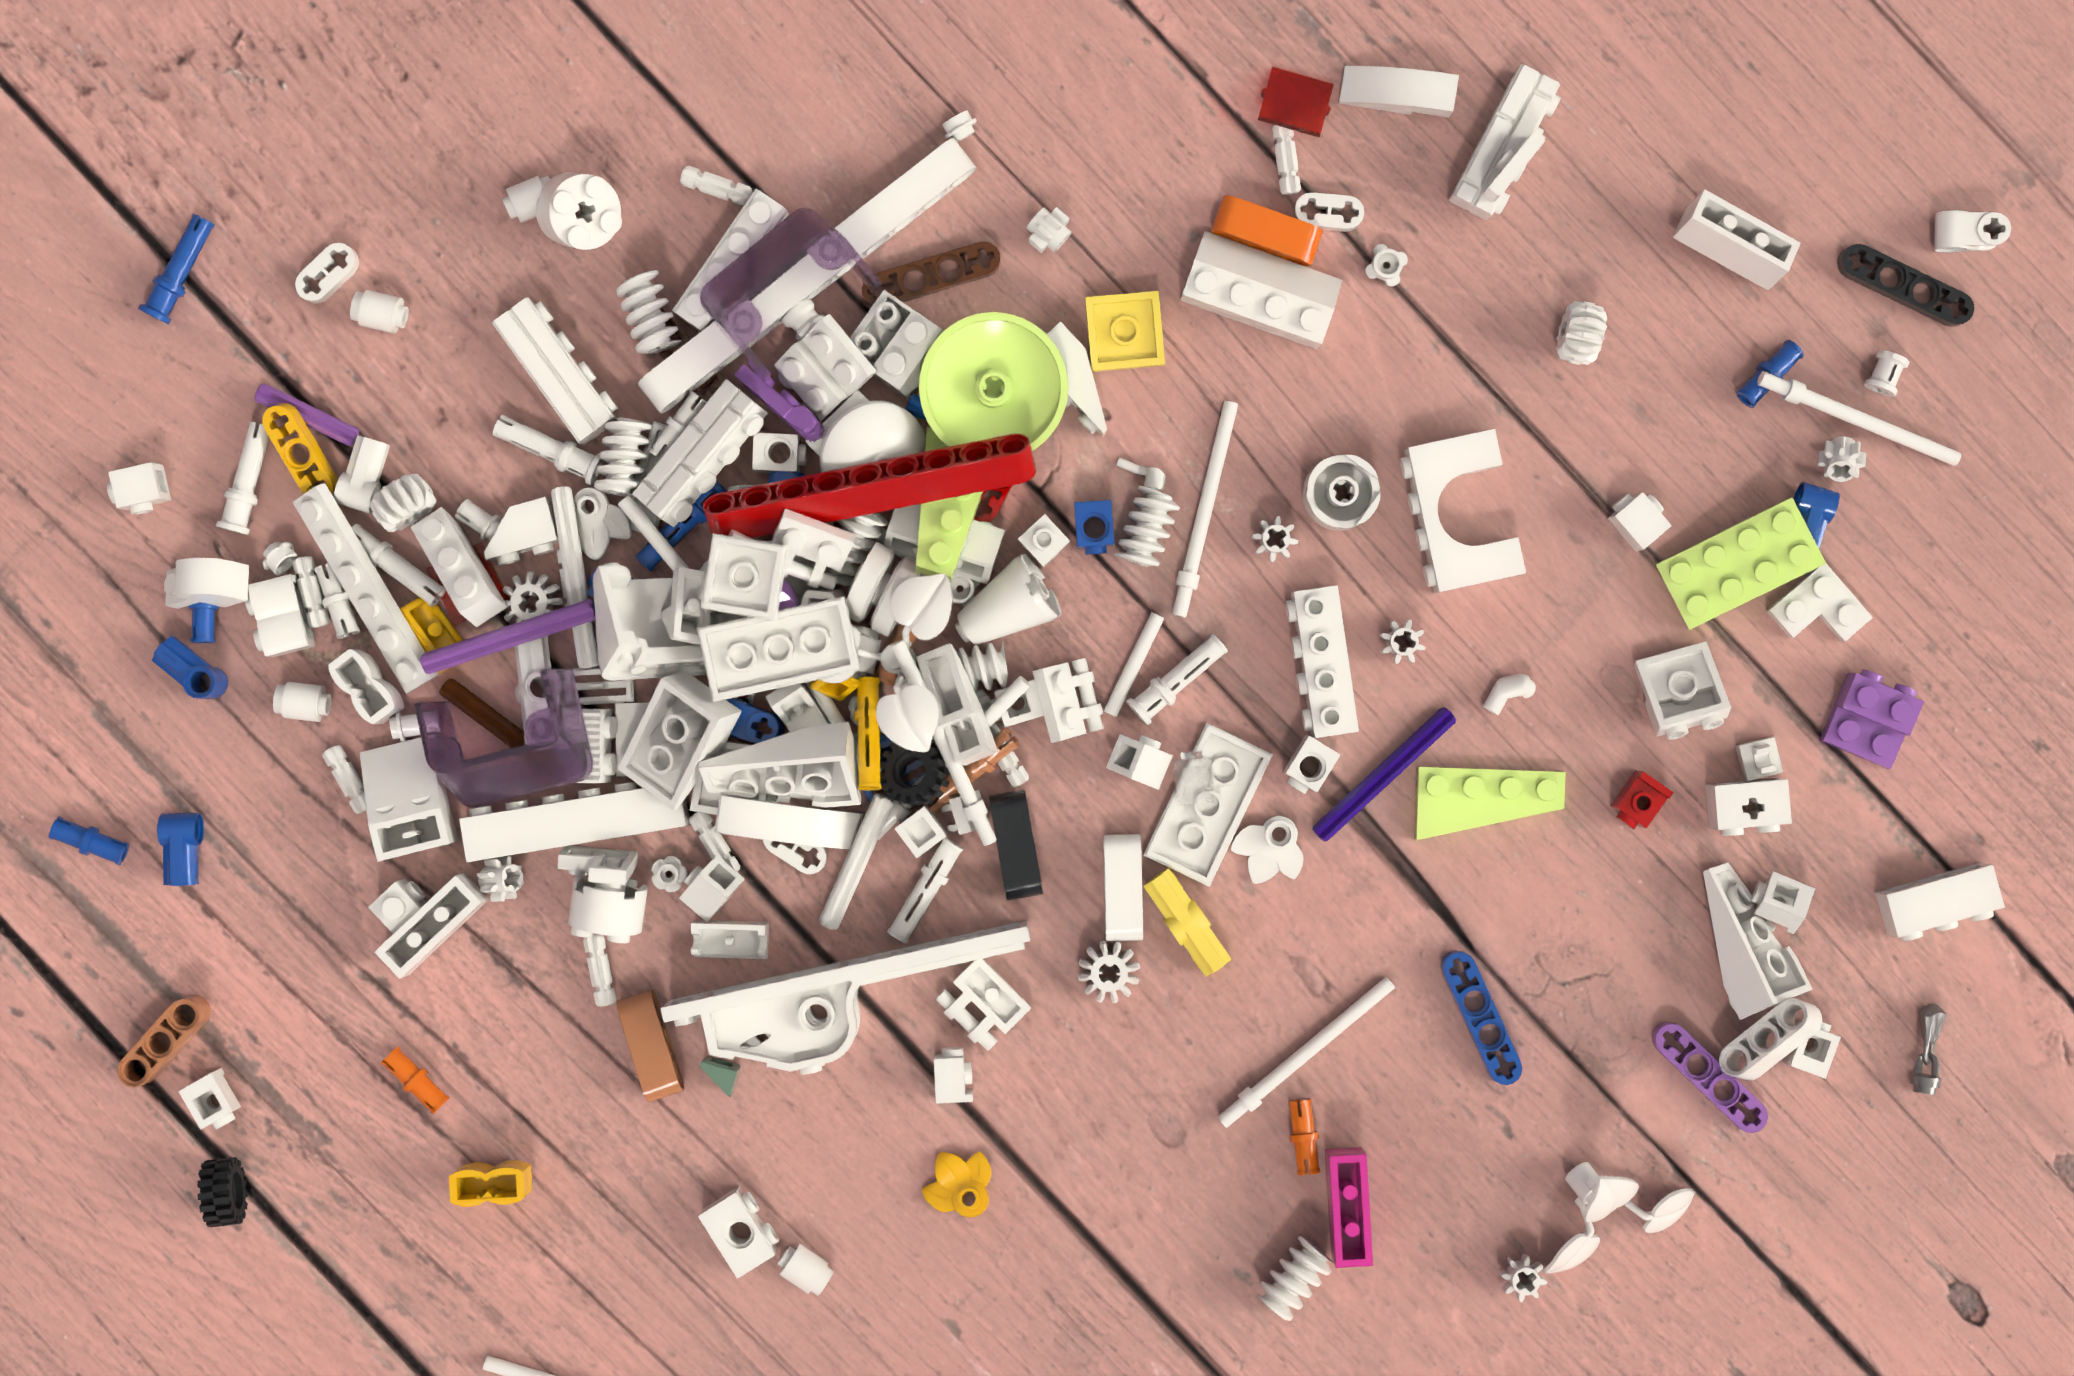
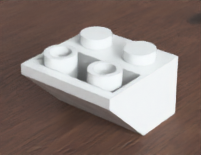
M883 290L850 339L876 369L877 372L874 376L909 400V397L919 387L920 372L925 356L943 330Z

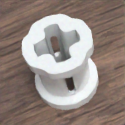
M1878 350L1876 354L1877 364L1871 378L1865 380L1864 386L1878 394L1895 397L1898 392L1895 387L1903 368L1908 367L1910 362L1907 358L1897 353Z

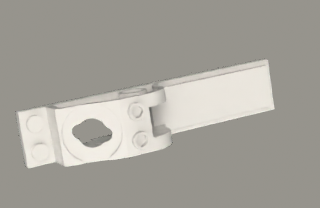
M1024 920L671 999L661 1007L663 1022L674 1021L675 1026H683L697 1022V1018L701 1017L709 1055L732 1060L736 1056L767 1063L766 1067L785 1071L800 1070L801 1075L819 1072L826 1063L835 1061L844 1055L858 1033L861 1021L858 1004L859 986L1025 949L1024 942L1030 941L1028 922ZM811 1005H822L827 1011V1017L818 1018L814 1016L811 1011ZM765 1033L768 1039L761 1042L756 1036Z

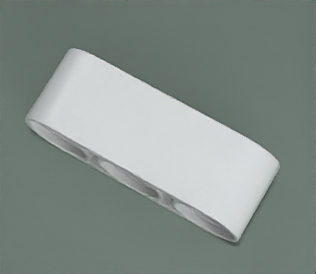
M1103 835L1106 941H1142L1141 835Z
M1795 998L1782 1001L1724 1047L1719 1056L1721 1069L1727 1075L1747 1081L1759 1078L1820 1029L1822 1024L1820 1010L1815 1005ZM1802 1009L1804 1012L1803 1021L1796 1026L1794 1021L1795 1014L1798 1010ZM1774 1032V1044L1768 1048L1766 1038L1769 1033ZM1745 1054L1746 1065L1742 1070H1739L1738 1060L1741 1055Z

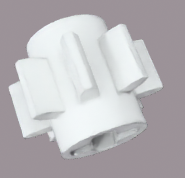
M1058 207L1052 213L1046 208H1042L1026 227L1032 233L1028 239L1029 243L1040 253L1047 247L1055 253L1072 233L1066 227L1070 222V218Z
M1845 436L1836 437L1831 441L1826 440L1824 451H1819L1818 466L1824 467L1823 476H1829V478L1838 482H1845L1853 477L1858 478L1859 468L1866 466V453L1860 452L1861 442H1855L1853 439Z
M1280 516L1275 518L1274 525L1271 526L1264 520L1260 521V526L1264 531L1261 534L1257 533L1251 536L1252 539L1260 541L1261 547L1255 553L1260 554L1263 551L1269 553V562H1274L1276 554L1279 552L1284 558H1289L1290 553L1286 548L1288 545L1298 544V540L1290 538L1289 534L1295 526L1292 524L1285 528L1280 525ZM1269 530L1273 534L1282 533L1283 538L1280 540L1282 547L1280 549L1276 545L1271 547L1267 545L1266 541L1270 538L1267 533Z
M1406 620L1403 628H1399L1395 621H1391L1390 627L1392 631L1389 634L1382 633L1379 635V637L1386 640L1387 645L1380 652L1381 654L1389 652L1394 654L1393 664H1398L1402 656H1406V659L1413 663L1415 662V657L1412 653L1415 650H1425L1426 648L1419 644L1418 637L1424 634V631L1414 632L1411 629L1412 620ZM1406 633V640L1411 642L1410 647L1402 648L1400 652L1398 651L1399 644L1394 642V638Z
M511 856L486 859L484 861L486 867L480 873H477L478 883L481 888L480 893L491 894V902L516 899V891L524 885L522 866L511 864Z
M1523 1253L1521 1260L1514 1261L1508 1257L1507 1261L1510 1265L1507 1267V1270L1499 1271V1275L1508 1280V1283L1503 1286L1506 1294L1516 1290V1297L1519 1302H1523L1525 1295L1532 1294L1535 1298H1539L1537 1292L1539 1286L1547 1284L1546 1279L1538 1275V1272L1543 1269V1265L1539 1261L1530 1265V1258L1526 1253ZM1522 1271L1528 1278V1281L1524 1284L1517 1276Z

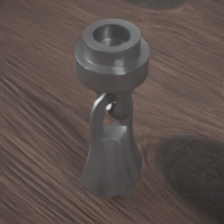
M1929 1003L1919 1010L1921 1035L1924 1041L1923 1053L1919 1054L1915 1060L1914 1073H1911L1910 1084H1914V1092L1935 1095L1936 1088L1941 1087V1078L1939 1077L1940 1063L1938 1057L1934 1055V1050L1947 1014L1939 1005ZM1923 1062L1925 1065L1932 1063L1931 1075L1922 1074Z

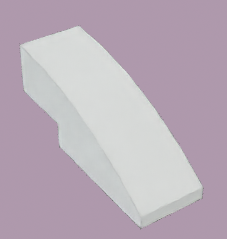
M1345 66L1339 104L1407 115L1416 112L1449 118L1454 111L1459 75L1408 68Z
M949 643L917 656L925 686L934 694L938 701V725L945 730L955 763L966 766L998 753L982 707L953 645Z

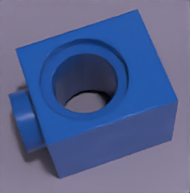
M1111 500L1074 502L1077 549L1085 548V555L1107 553V547L1114 546ZM1097 518L1103 522L1105 531L1101 537L1090 538L1085 534L1083 526L1088 519Z

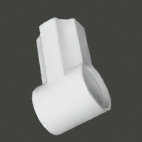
M357 435L347 470L340 475L336 484L334 499L338 505L368 514L373 513L369 504L374 494L381 491L379 480L390 445Z

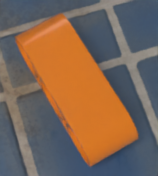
M1229 195L1223 196L1211 232L1218 236L1306 267L1312 265L1323 235V230L1313 224Z

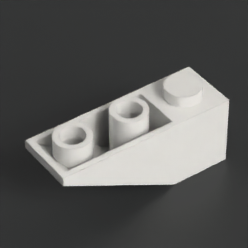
M1060 321L1047 335L1059 350L1066 367L1068 377L1066 407L1073 404L1081 413L1077 418L1091 434L1098 431L1103 436L1107 432V426L1086 348Z

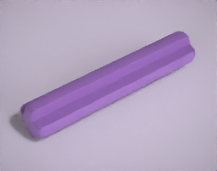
M261 384L255 393V401L269 408L280 403L293 405L299 411L308 427L345 445L353 446L357 435H359L360 431L358 428L269 385Z

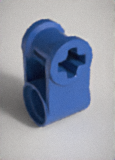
M737 698L726 699L742 711L730 737L741 738L756 744L784 734V724L778 715L752 706L751 703ZM768 720V726L773 728L772 733L764 734L762 737L763 732L758 729V724L766 723Z

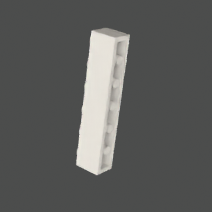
M636 782L614 785V793L601 795L600 788L578 791V799L565 801L564 794L541 797L542 805L528 807V801L522 800L505 803L506 811L492 813L491 806L469 809L470 816L459 819L466 863L690 825L687 801L685 798L678 809L672 810L644 788L637 789Z

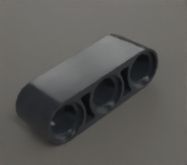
M1025 790L989 796L1007 901L1043 895Z

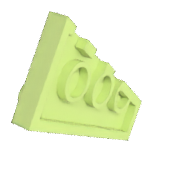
M927 427L925 451L948 447L930 427ZM983 491L921 504L915 572L927 576L945 574L948 576L950 583L952 582Z
M1417 766L1414 839L1420 840L1564 809L1566 772Z

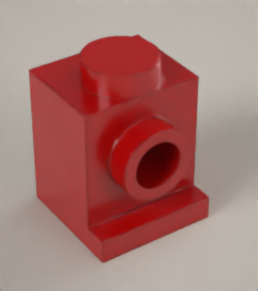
M1635 770L1611 804V807L1619 812L1616 818L1633 830L1637 825L1647 829L1666 800L1670 799L1674 792L1644 771ZM1641 796H1645L1648 800V804L1643 810H1640L1636 804L1637 799Z

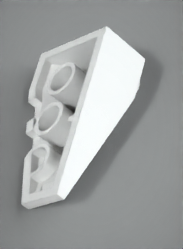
M1725 863L1703 871L1723 986L1728 994L1729 1003L1736 1011L1739 1019L1742 1020L1776 1006L1786 999L1794 998L1813 990L1797 956L1790 946L1783 948L1772 934L1776 929L1774 924L1770 920H1764L1754 914L1755 903L1751 901L1752 894L1731 865Z

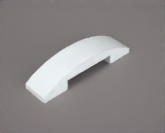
M720 795L715 832L792 844L850 849L862 823L863 813L811 808Z

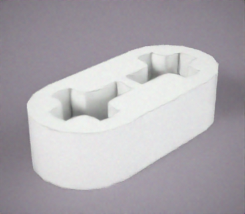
M1306 193L1297 200L1293 214L1294 218L1313 224L1322 230L1346 232L1352 231L1361 223L1364 217V207L1356 197L1348 195ZM1308 201L1314 202L1315 209L1326 210V214H1315L1313 220L1307 219V214L1301 212L1300 208L1306 207ZM1347 204L1350 205L1352 212H1356L1357 217H1352L1349 223H1345L1343 216L1333 215L1331 211H1341Z
M333 243L326 247L297 276L295 287L299 296L315 304L326 301L357 271L359 266L357 253L343 243ZM336 253L341 255L348 253L345 258L348 265L344 269L336 266L329 272L336 264L334 255ZM325 274L326 276L318 284L321 291L318 294L312 291L307 293L310 288L307 281L310 278L317 281Z
M763 840L765 847L771 853L805 874H815L821 871L827 863L828 853L825 847L795 844L793 848H790L783 843L776 847L772 844L773 841ZM801 847L808 852L816 848L819 851L816 857L821 860L819 865L812 863L809 867L803 864L805 857L796 851L797 848Z

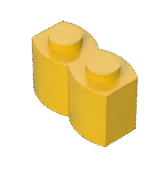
M509 1160L496 1166L483 1162L468 1163L459 1167L449 1176L450 1203L462 1207L477 1206L487 1200L500 1205L513 1204L523 1200L533 1190L531 1164L520 1160Z

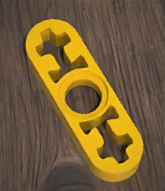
M280 403L268 408L262 418L263 427L301 492L305 494L314 487L313 485L317 483V480H324L334 497L338 478L299 411L288 403ZM286 415L289 421L285 423V426L278 427L275 421L279 416ZM295 432L298 433L299 436L287 442L285 441V437ZM296 443L303 444L308 448L310 457L307 463H300L294 458L292 450ZM315 464L317 465L318 469L305 475L303 472Z

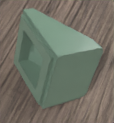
M705 1057L701 1061L700 1068L727 1096L731 1097L735 1090L741 1066L715 1057Z

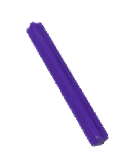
M1445 707L1440 708L1321 818L1312 828L1314 833L1324 842L1333 837L1456 723V718L1451 711Z

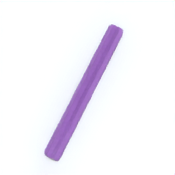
M585 600L424 653L420 658L421 666L426 674H432L594 621L595 606L591 600Z

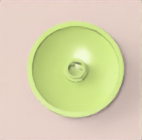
M985 312L957 321L943 331L934 341L922 364L919 378V396L929 426L948 447L1018 433L1028 437L1031 449L1034 451L1052 435L1063 416L1068 398V377L1059 350L1049 336L1039 327L1016 315Z

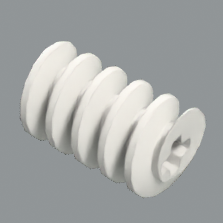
M658 270L635 275L625 280L616 289L618 297L626 298L620 306L623 311L631 312L625 320L628 325L636 326L631 330L630 335L633 339L641 340L635 346L636 352L641 354L666 351L682 343V340L670 339V336L678 331V327L666 326L665 324L666 321L674 316L673 313L661 312L660 310L669 302L668 298H656V294L664 289L663 284H651V280L659 275Z
M614 418L617 421L607 422L604 427L613 435L602 439L603 445L611 450L601 451L599 455L600 459L608 464L597 467V473L606 479L596 480L594 487L608 494L624 497L629 495L632 498H636L630 493V490L637 488L641 482L635 480L633 474L645 473V469L635 463L636 460L648 457V454L639 450L638 447L639 445L650 444V440L642 436L641 431L652 430L653 425L629 418Z
M1139 486L1138 489L1146 497L1134 498L1133 503L1141 511L1129 512L1128 517L1136 525L1124 526L1123 531L1131 539H1120L1118 545L1126 553H1115L1114 556L1144 567L1159 566L1160 562L1152 556V553L1165 551V548L1157 542V539L1170 537V534L1162 526L1174 525L1175 520L1167 512L1179 511L1180 507L1172 501L1171 496L1148 487Z
M879 513L837 521L843 527L842 530L855 534V539L842 570L838 571L827 566L824 571L836 576V583L851 586L852 576L856 575L860 567L858 563L865 562L868 556L866 551H871L875 545L873 539L879 538L882 535L880 526L888 524L887 519Z
M1003 642L998 653L992 643L987 644L985 655L981 653L978 645H975L972 648L971 657L967 656L963 647L958 648L957 655L975 692H977L979 681L983 682L986 690H992L994 679H997L1001 688L1006 687L1008 671Z
M1299 1236L1297 1239L1303 1249L1300 1251L1290 1247L1288 1251L1294 1260L1290 1262L1281 1258L1279 1263L1284 1272L1279 1273L1271 1269L1269 1273L1275 1283L1272 1285L1262 1281L1260 1285L1265 1295L1257 1294L1270 1309L1288 1321L1294 1318L1289 1306L1298 1310L1301 1309L1303 1303L1298 1295L1310 1298L1312 1291L1308 1284L1319 1287L1322 1281L1317 1272L1329 1275L1331 1269L1326 1261L1333 1263L1321 1249L1302 1236Z

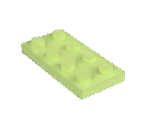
M1790 497L1657 563L1656 566L1687 627L1691 630L1826 564L1796 503Z

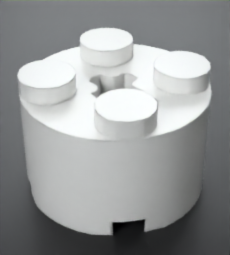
M567 172L554 176L545 183L541 190L539 202L536 205V217L541 230L548 238L567 247L582 250L598 248L607 243L619 231L622 225L621 206L616 192L603 178L590 174ZM578 204H580L582 207V211H580V217L575 216V213L580 210Z
M1341 454L1328 457L1317 464L1307 475L1302 490V502L1309 516L1320 526L1335 531L1354 528L1367 521L1379 505L1380 485L1378 476L1374 468L1358 456ZM1344 484L1348 488L1345 493L1349 499L1343 498L1338 501L1335 498L1337 492L1333 487L1338 488Z
M587 875L574 877L568 924L572 926V935L578 937H592L593 934L607 935L608 941L628 943L631 935H637L642 932L648 890L647 885L644 884L637 888L638 881L629 878L627 884L621 885L620 888L606 889L599 887L598 883L586 881Z

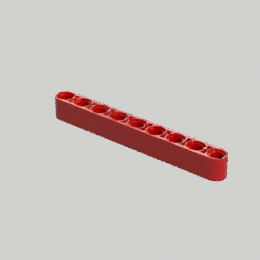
M1017 433L722 492L707 498L702 507L712 535L728 536L731 529L753 538L773 534L785 508L820 522L828 523L1022 484L1035 476L1036 466L1028 437Z

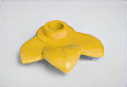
M940 1152L935 1161V1177L937 1182L931 1183L922 1189L924 1198L934 1209L940 1212L956 1210L960 1215L968 1218L981 1215L989 1204V1194L986 1187L991 1178V1167L988 1160L981 1152L972 1155L967 1162L955 1154ZM968 1192L974 1193L976 1197L975 1203L972 1206H968L964 1202V1196Z

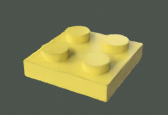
M1159 291L1085 297L1092 372L1165 366Z

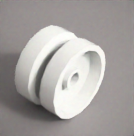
M876 542L851 583L846 603L850 619L858 623L866 618L872 606L875 605L876 609L870 622L871 629L889 637L897 624L890 610L892 594L902 582L914 577H920L921 573L915 572L916 561L906 557L899 562L893 574H889L895 559L894 551Z

